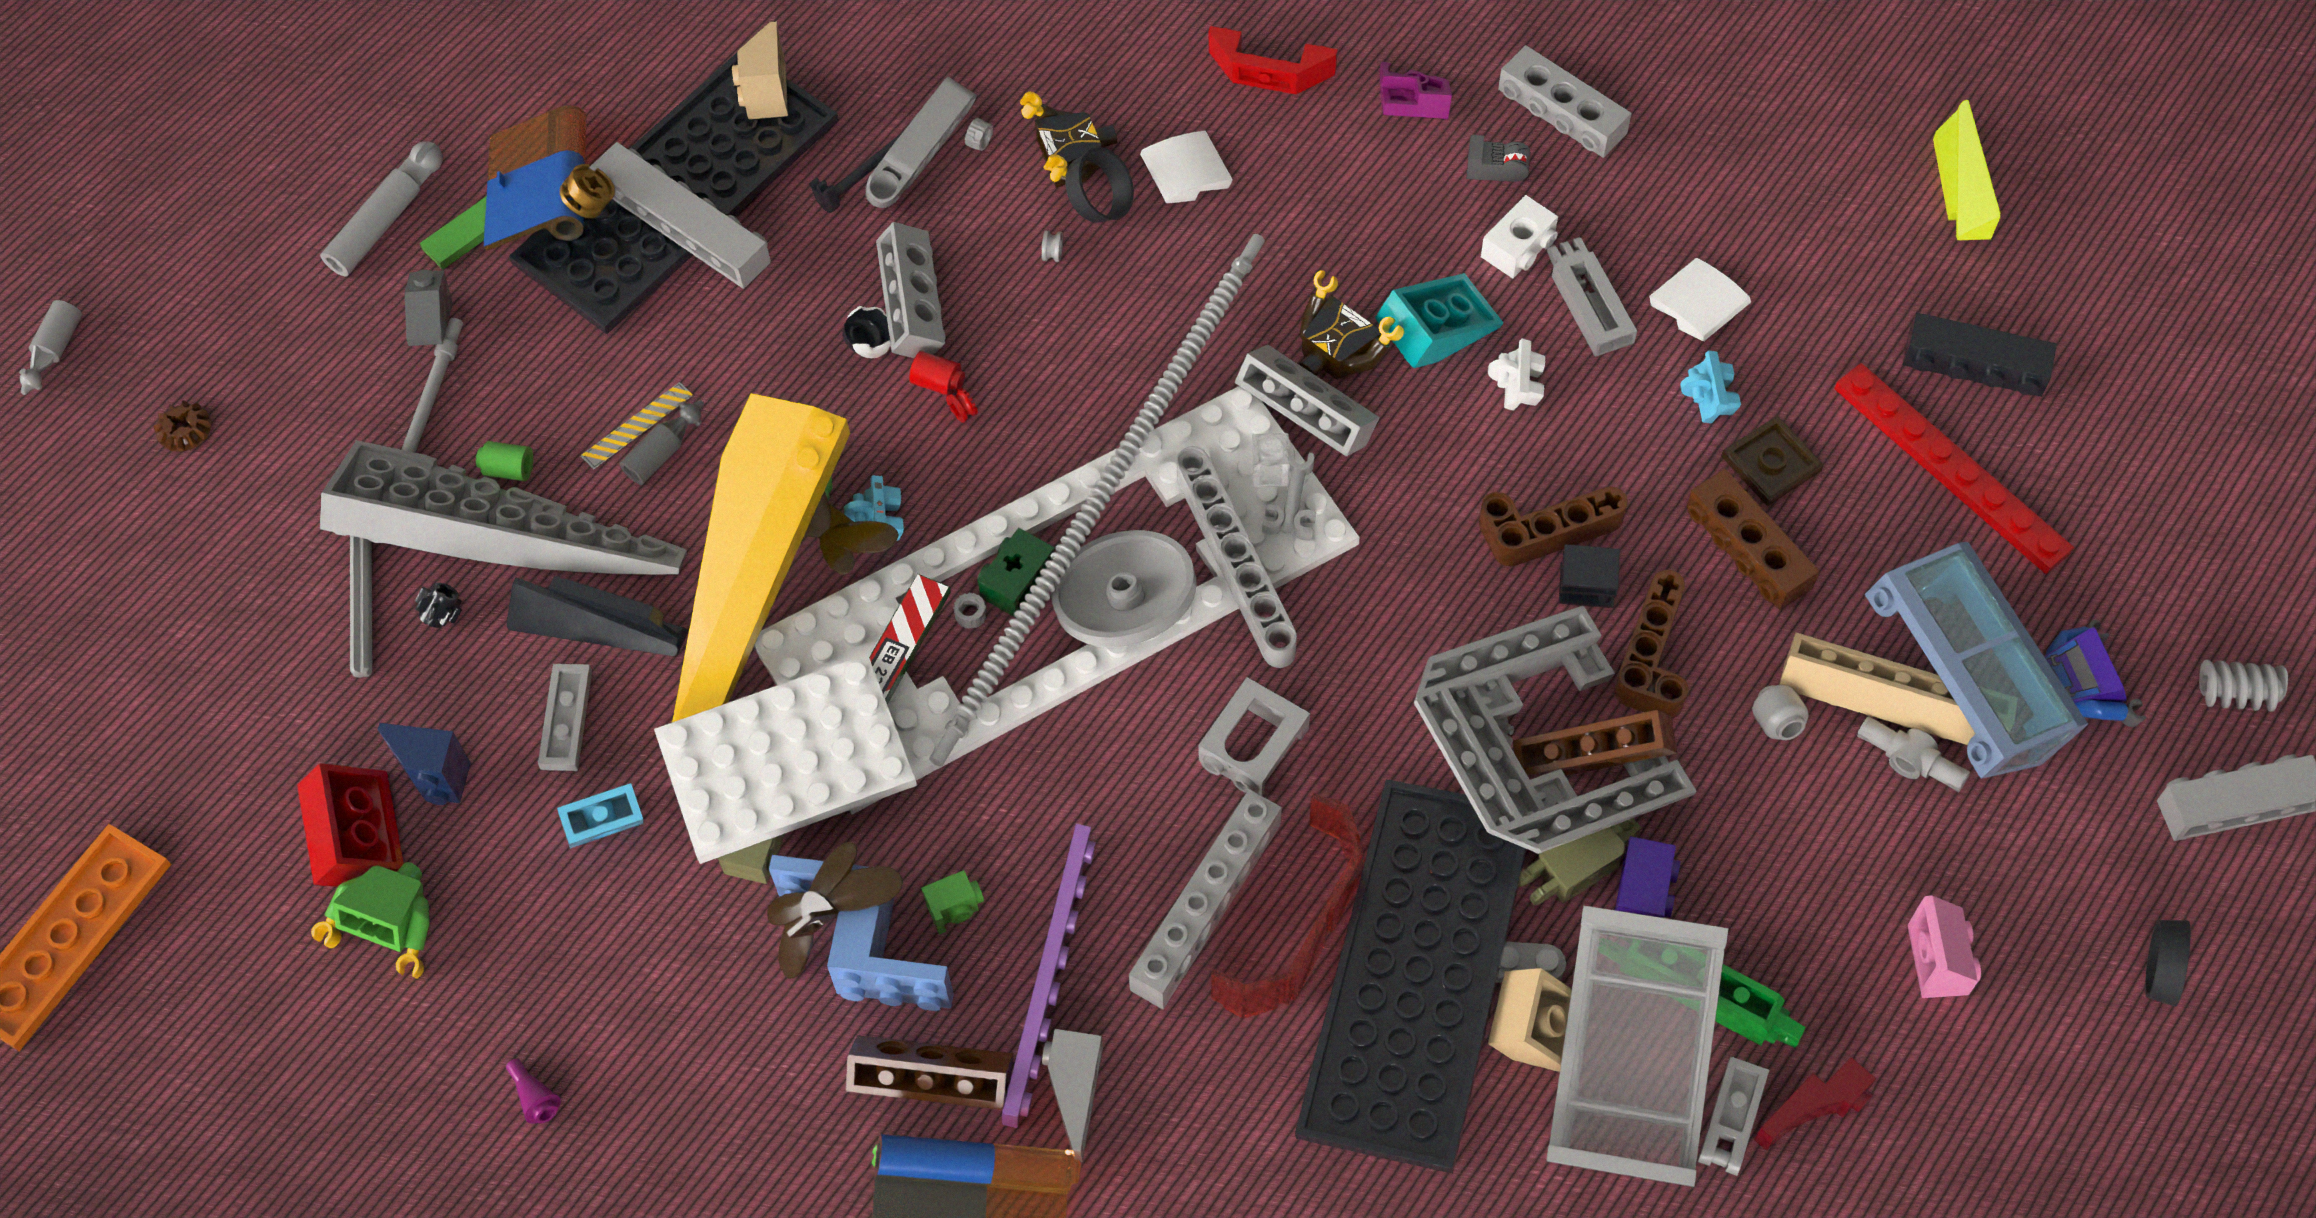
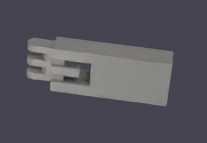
M1580 237L1572 239L1575 251H1573L1568 241L1560 243L1562 255L1555 245L1548 247L1547 253L1554 265L1552 279L1594 356L1596 357L1634 344L1637 330L1594 252H1588ZM1581 275H1586L1594 290L1593 293H1589V291L1584 293L1583 289H1585L1587 282L1585 279H1581Z

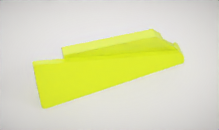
M1965 100L1959 105L1958 110L1936 131L1933 141L1948 221L1956 220L1957 240H1985L1992 238L2000 219V210L1969 100Z

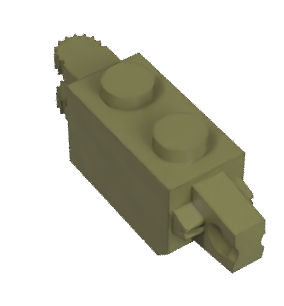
M1632 818L1539 854L1538 861L1521 871L1519 886L1528 885L1542 876L1547 883L1537 888L1529 897L1534 906L1543 903V901L1555 894L1564 904L1617 870L1623 856L1624 847L1628 844L1630 836L1636 837L1639 835L1641 827Z

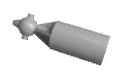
M55 300L48 309L29 346L31 352L30 369L26 370L23 368L19 372L21 374L20 383L23 395H26L32 389H41L42 377L40 373L53 363L59 362L82 317L81 311L72 304Z

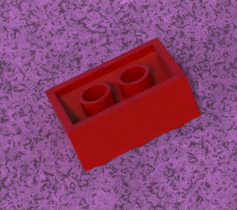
M319 763L297 784L314 885L338 887L341 883L363 875L373 866L379 865L397 872L404 864L387 771Z

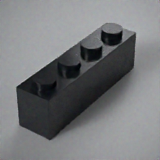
M1916 312L1908 333L1902 365L1912 367L1918 371L1935 372L1948 375L1954 379H1966L1983 383L1989 387H2001L2018 391L2024 395L2042 397L2051 379L2057 343Z

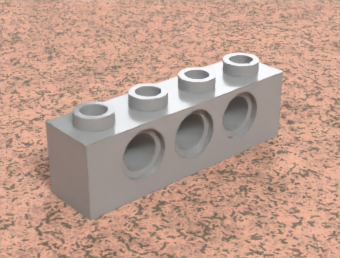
M1525 45L1501 69L1498 90L1503 92L1507 98L1515 100L1529 109L1533 115L1541 117L1555 126L1559 132L1567 134L1580 142L1587 150L1593 151L1604 158L1627 134L1631 112Z
M892 222L876 240L892 353L915 358L919 351L934 355L945 344V331L942 326L941 304L938 299L937 277L934 273L933 250L930 246L929 233L926 230Z
M1269 345L1247 353L1235 380L1237 385L1345 456L1367 445L1380 418Z

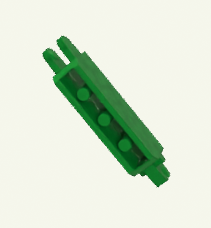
M1617 936L1619 939L1631 944L1629 949H1626L1607 938L1599 939L1598 951L1600 954L1620 964V971L1631 977L1703 988L1707 955L1694 948ZM1722 964L1715 1022L1762 1046L1764 1040L1773 1044L1778 1040L1795 1048L1806 1027L1788 1017L1790 1012L1782 1007L1785 1002L1784 998L1779 993ZM1668 996L1699 1013L1701 1001Z

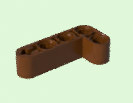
M1610 486L1520 516L1513 500L1508 495L1502 492H1492L1482 500L1479 527L1497 562L1504 566H1517L1562 550L1565 544L1576 545L1619 529L1623 523L1628 499L1621 489ZM1490 513H1499L1502 516L1496 517L1491 515ZM1570 519H1579L1582 523H1576ZM1545 530L1550 534L1545 535L1539 533L1538 531ZM1504 542H1514L1517 546H1509Z
M1662 570L1656 573L1652 579L1620 668L1614 692L1616 699L1627 707L1642 712L1659 710L1670 715L1671 718L1680 715L1689 690L1688 684L1682 676L1658 668L1685 588L1683 577L1673 570ZM1662 592L1669 593L1666 602L1660 600ZM1649 620H1656L1660 622L1662 625H1653L1649 622ZM1644 650L1652 656H1642L1637 651ZM1635 681L1641 687H1631L1626 682ZM1662 693H1671L1677 699H1667Z

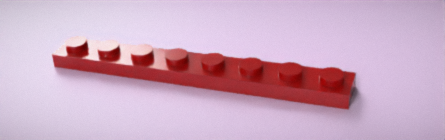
M1862 363L1837 381L1834 388L1835 391L2044 574L2047 575L2072 553L2074 547Z

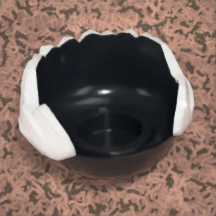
M859 306L850 312L842 331L846 345L852 351L865 358H878L884 355L891 346L885 311L878 307L866 308Z

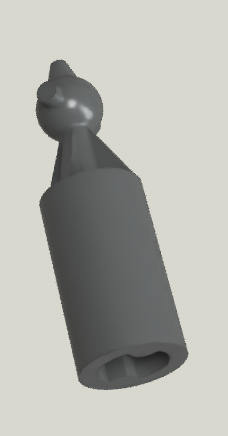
M702 400L693 404L681 402L679 404L681 408L680 417L658 424L619 463L623 472L635 483L643 485L681 447L687 425L695 424L699 426L702 423L700 418L704 402Z

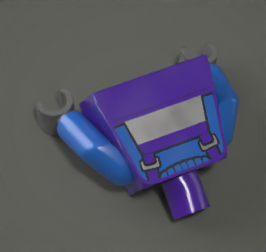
M2093 620L2088 627L2083 626L2061 631L2047 648L2044 658L2083 717L2122 721L2128 727H2136L2145 720V715L2138 716L2133 712L2143 706L2140 699H2133L2127 705L2123 703V701L2127 700L2124 687L2103 645L2110 634L2097 633L2101 622Z

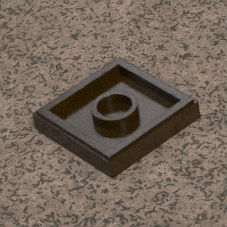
M1775 416L1724 449L1721 455L1726 463L1766 506H1769L1821 472L1824 466L1778 416Z

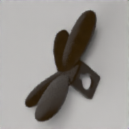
M824 491L804 536L819 538L820 548L826 563L833 571L845 574L853 570L855 566L853 553H878L885 551L895 544L899 534L892 525L877 521L854 522L832 504L828 503Z
M846 842L836 848L823 862L808 892L789 893L776 898L768 907L767 917L772 925H785L778 952V961L783 974L787 978L793 979L802 973L811 953L814 933L839 912L869 909L882 905L896 897L903 884L900 873L886 866L852 870L857 857V847L851 842Z

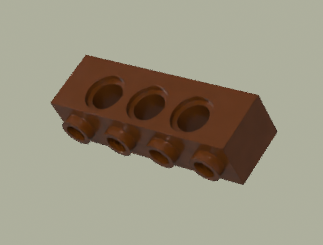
M1723 469L1691 490L1686 508L1692 520L1697 524H1701L1711 534L1714 544L1730 555L1737 569L1743 575L1750 577L1758 586L1760 594L1766 601L1772 602L1781 610L1813 589L1820 571L1726 469ZM1720 513L1729 514L1731 517H1724ZM1744 539H1751L1755 543L1746 542ZM1767 564L1775 565L1779 569H1772Z
M1659 710L1513 740L1515 756L1529 780L1559 769L1563 771L1565 776L1677 754L1672 718L1670 715Z
M857 1035L847 1057L846 1091L1003 1110L1012 1076L1013 1053Z

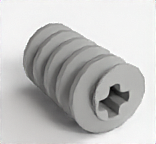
M2204 660L2200 667L2199 688L2201 694L2205 696L2207 707H2213L2216 698L2220 697L2222 708H2229L2232 698H2235L2237 709H2244L2247 699H2249L2251 708L2254 711H2258L2262 701H2265L2268 712H2274L2278 702L2282 701L2287 692L2288 673L2283 665L2277 666L2274 669L2270 664H2263L2258 667L2255 663H2247L2243 666L2240 662H2231L2228 665L2225 661H2216L2213 664L2210 660Z

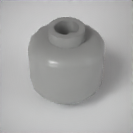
M1788 685L1765 687L1759 692L1752 707L1756 721L1764 733L1771 739L1791 740L1797 737L1805 729L1809 717L1806 705L1798 693Z

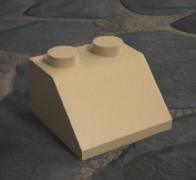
M777 21L769 22L737 51L738 65H732L734 85H740L737 87L739 106H745L748 119L788 116L785 58Z
M1542 968L1505 971L1488 1044L1512 1060L1560 1072L1572 989Z

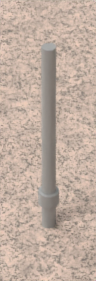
M450 318L443 344L436 345L434 350L436 358L401 450L416 453L449 361L454 360L458 350L456 342L463 326V322L460 319Z

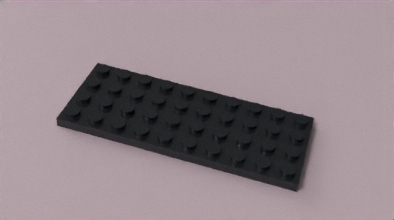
M737 53L630 147L636 150L643 160L652 166H660L668 177L674 181L685 183L692 193L699 198L709 199L716 206L717 210L726 216L732 215L734 217L839 121L837 112L787 78L788 116L748 119L745 106L740 107L738 102L737 87L740 85L735 86L733 81L732 65H738ZM612 199L599 216L595 218L584 217L583 233L580 237L573 240L556 238L552 235V220H549L511 253L509 258L511 264L605 334H608L689 260L693 254Z
M1388 779L1385 781L1295 1131L1296 1139L1453 1174L1520 883L1521 871L1527 849L1488 833L1466 794Z

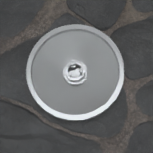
M1129 530L1102 536L1082 546L1079 551L1074 552L1076 557L1073 560H1069L1071 565L1068 568H1064L1065 575L1059 576L1060 583L1054 584L1055 591L1051 593L1052 605L1057 619L1067 633L1087 644L1101 647H1122L1154 638L1179 621L1194 599L1197 582L1192 560L1181 544L1157 532Z

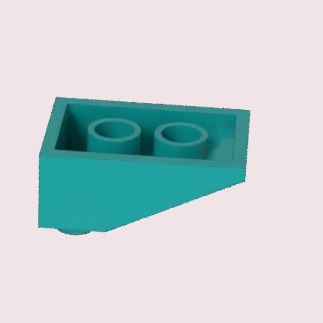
M1465 273L1394 289L1375 316L1379 324L1385 317L1395 319L1394 324L1389 328V333H1392L1398 325L1404 328L1403 337L1400 340L1393 341V343L1413 369L1437 363L1501 328L1503 325V321Z

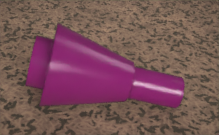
M513 1059L508 1062L506 1069L516 1083L526 1122L536 1124L551 1120L556 1115L561 1104L560 1097L534 1076L530 1075L519 1059Z

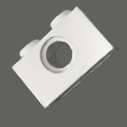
M1525 195L1484 236L1481 257L1513 279L1522 269L1526 271L1532 266L1537 254L1543 248L1547 249L1554 243L1558 232H1556L1558 216Z

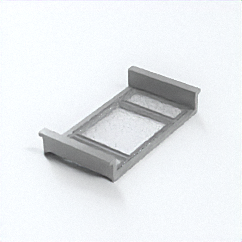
M1583 906L1574 979L1546 1162L1690 1187L1695 1186L1697 1171L1695 1168L1728 928Z

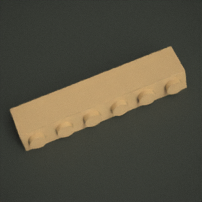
M1795 633L1779 685L1792 687L1798 695L1824 701L1834 706L1857 711L1867 716L1880 718L1907 728L1919 729L1940 738L1966 745L1976 734L1939 675ZM1978 687L2009 735L2014 723L2017 698Z

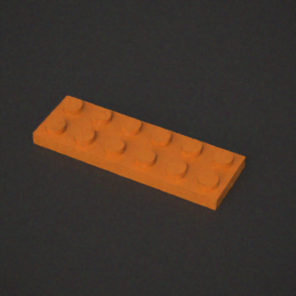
M111 824L105 827L0 954V1040L17 1051L23 1048L172 865L167 858Z

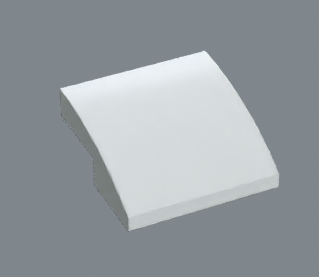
M1206 131L1171 137L1142 149L1140 153L1166 203L1195 201L1200 191L1228 189L1233 180Z
M1695 258L1649 296L1652 307L1677 319L1679 330L1702 341L1708 339L1751 303L1750 297L1736 283L1716 268L1698 258Z

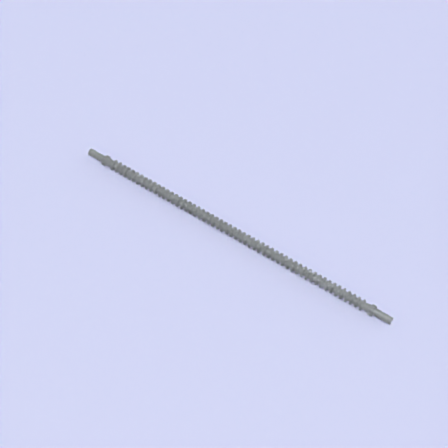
M1253 234L1240 257L1235 258L1232 262L1230 273L1228 272L1223 275L1224 280L1219 282V287L1214 290L1215 295H1212L1210 302L1205 304V310L1200 312L1201 317L1196 319V325H1193L1191 332L1186 335L1187 340H1184L1182 347L1177 350L1178 355L1173 356V362L1169 363L1168 370L1163 372L1164 378L1158 380L1159 385L1154 387V393H1151L1149 401L1144 403L1145 409L1139 411L1140 416L1134 419L1135 424L1129 427L1130 432L1125 434L1126 440L1120 442L1121 448L1115 450L1116 456L1110 458L1111 463L1105 466L1106 471L1100 474L1101 479L1095 482L1096 487L1090 490L1091 495L1085 498L1086 503L1081 505L1082 512L1076 513L1077 520L1071 521L1072 528L1066 529L1067 536L1061 537L1062 544H1058L1055 547L1057 552H1053L1050 555L1051 560L1045 563L1047 569L1040 571L1042 577H1037L1035 579L1036 585L1030 587L1032 594L1025 595L1026 602H1022L1020 604L1021 610H1017L1014 613L1016 619H1011L1009 621L1011 627L1004 629L1006 636L999 637L1001 644L994 646L995 653L993 652L988 655L990 661L983 663L985 670L978 671L980 678H975L973 680L974 687L967 689L969 696H963L962 701L964 704L957 705V715L946 724L945 729L947 731L929 758L933 764L939 767L943 766L959 738H963L966 735L970 720L977 718L975 711L982 710L981 702H986L988 700L986 694L993 692L991 685L998 684L997 677H1001L1004 674L1002 668L1009 666L1007 659L1012 660L1014 658L1012 651L1019 650L1018 643H1022L1025 640L1023 634L1030 632L1028 626H1033L1035 624L1034 618L1040 616L1038 609L1045 607L1044 601H1048L1050 599L1049 593L1055 591L1054 584L1060 583L1059 576L1065 575L1064 568H1068L1071 565L1069 560H1073L1076 557L1074 552L1081 549L1080 544L1086 541L1084 535L1091 533L1089 527L1095 526L1094 519L1100 518L1099 511L1105 510L1104 503L1110 501L1109 495L1115 493L1114 487L1120 485L1119 479L1125 477L1124 471L1130 469L1129 464L1135 461L1134 456L1140 453L1139 448H1142L1144 440L1149 438L1148 432L1154 430L1153 424L1159 422L1158 417L1164 414L1163 409L1168 407V401H1171L1173 393L1178 391L1177 386L1182 384V378H1185L1187 371L1192 368L1191 363L1197 360L1196 355H1199L1201 348L1206 345L1205 340H1209L1210 333L1215 331V325H1218L1220 322L1219 318L1224 316V310L1229 308L1228 303L1233 301V296L1238 293L1237 288L1242 286L1241 279L1244 278L1246 273L1251 271V263L1265 242L1261 235Z

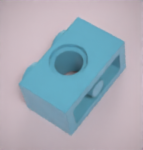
M631 783L557 808L570 849L643 824V817Z

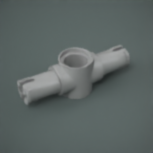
M1870 716L1865 719L1858 731L1857 737L1886 751L1885 756L1889 757L1891 767L1906 778L1917 779L1920 775L1925 778L1931 776L1955 791L1960 792L1969 777L1970 771L1940 756L1941 752L1937 750L1938 744L1924 731L1909 729L1907 733L1902 730L1896 732Z

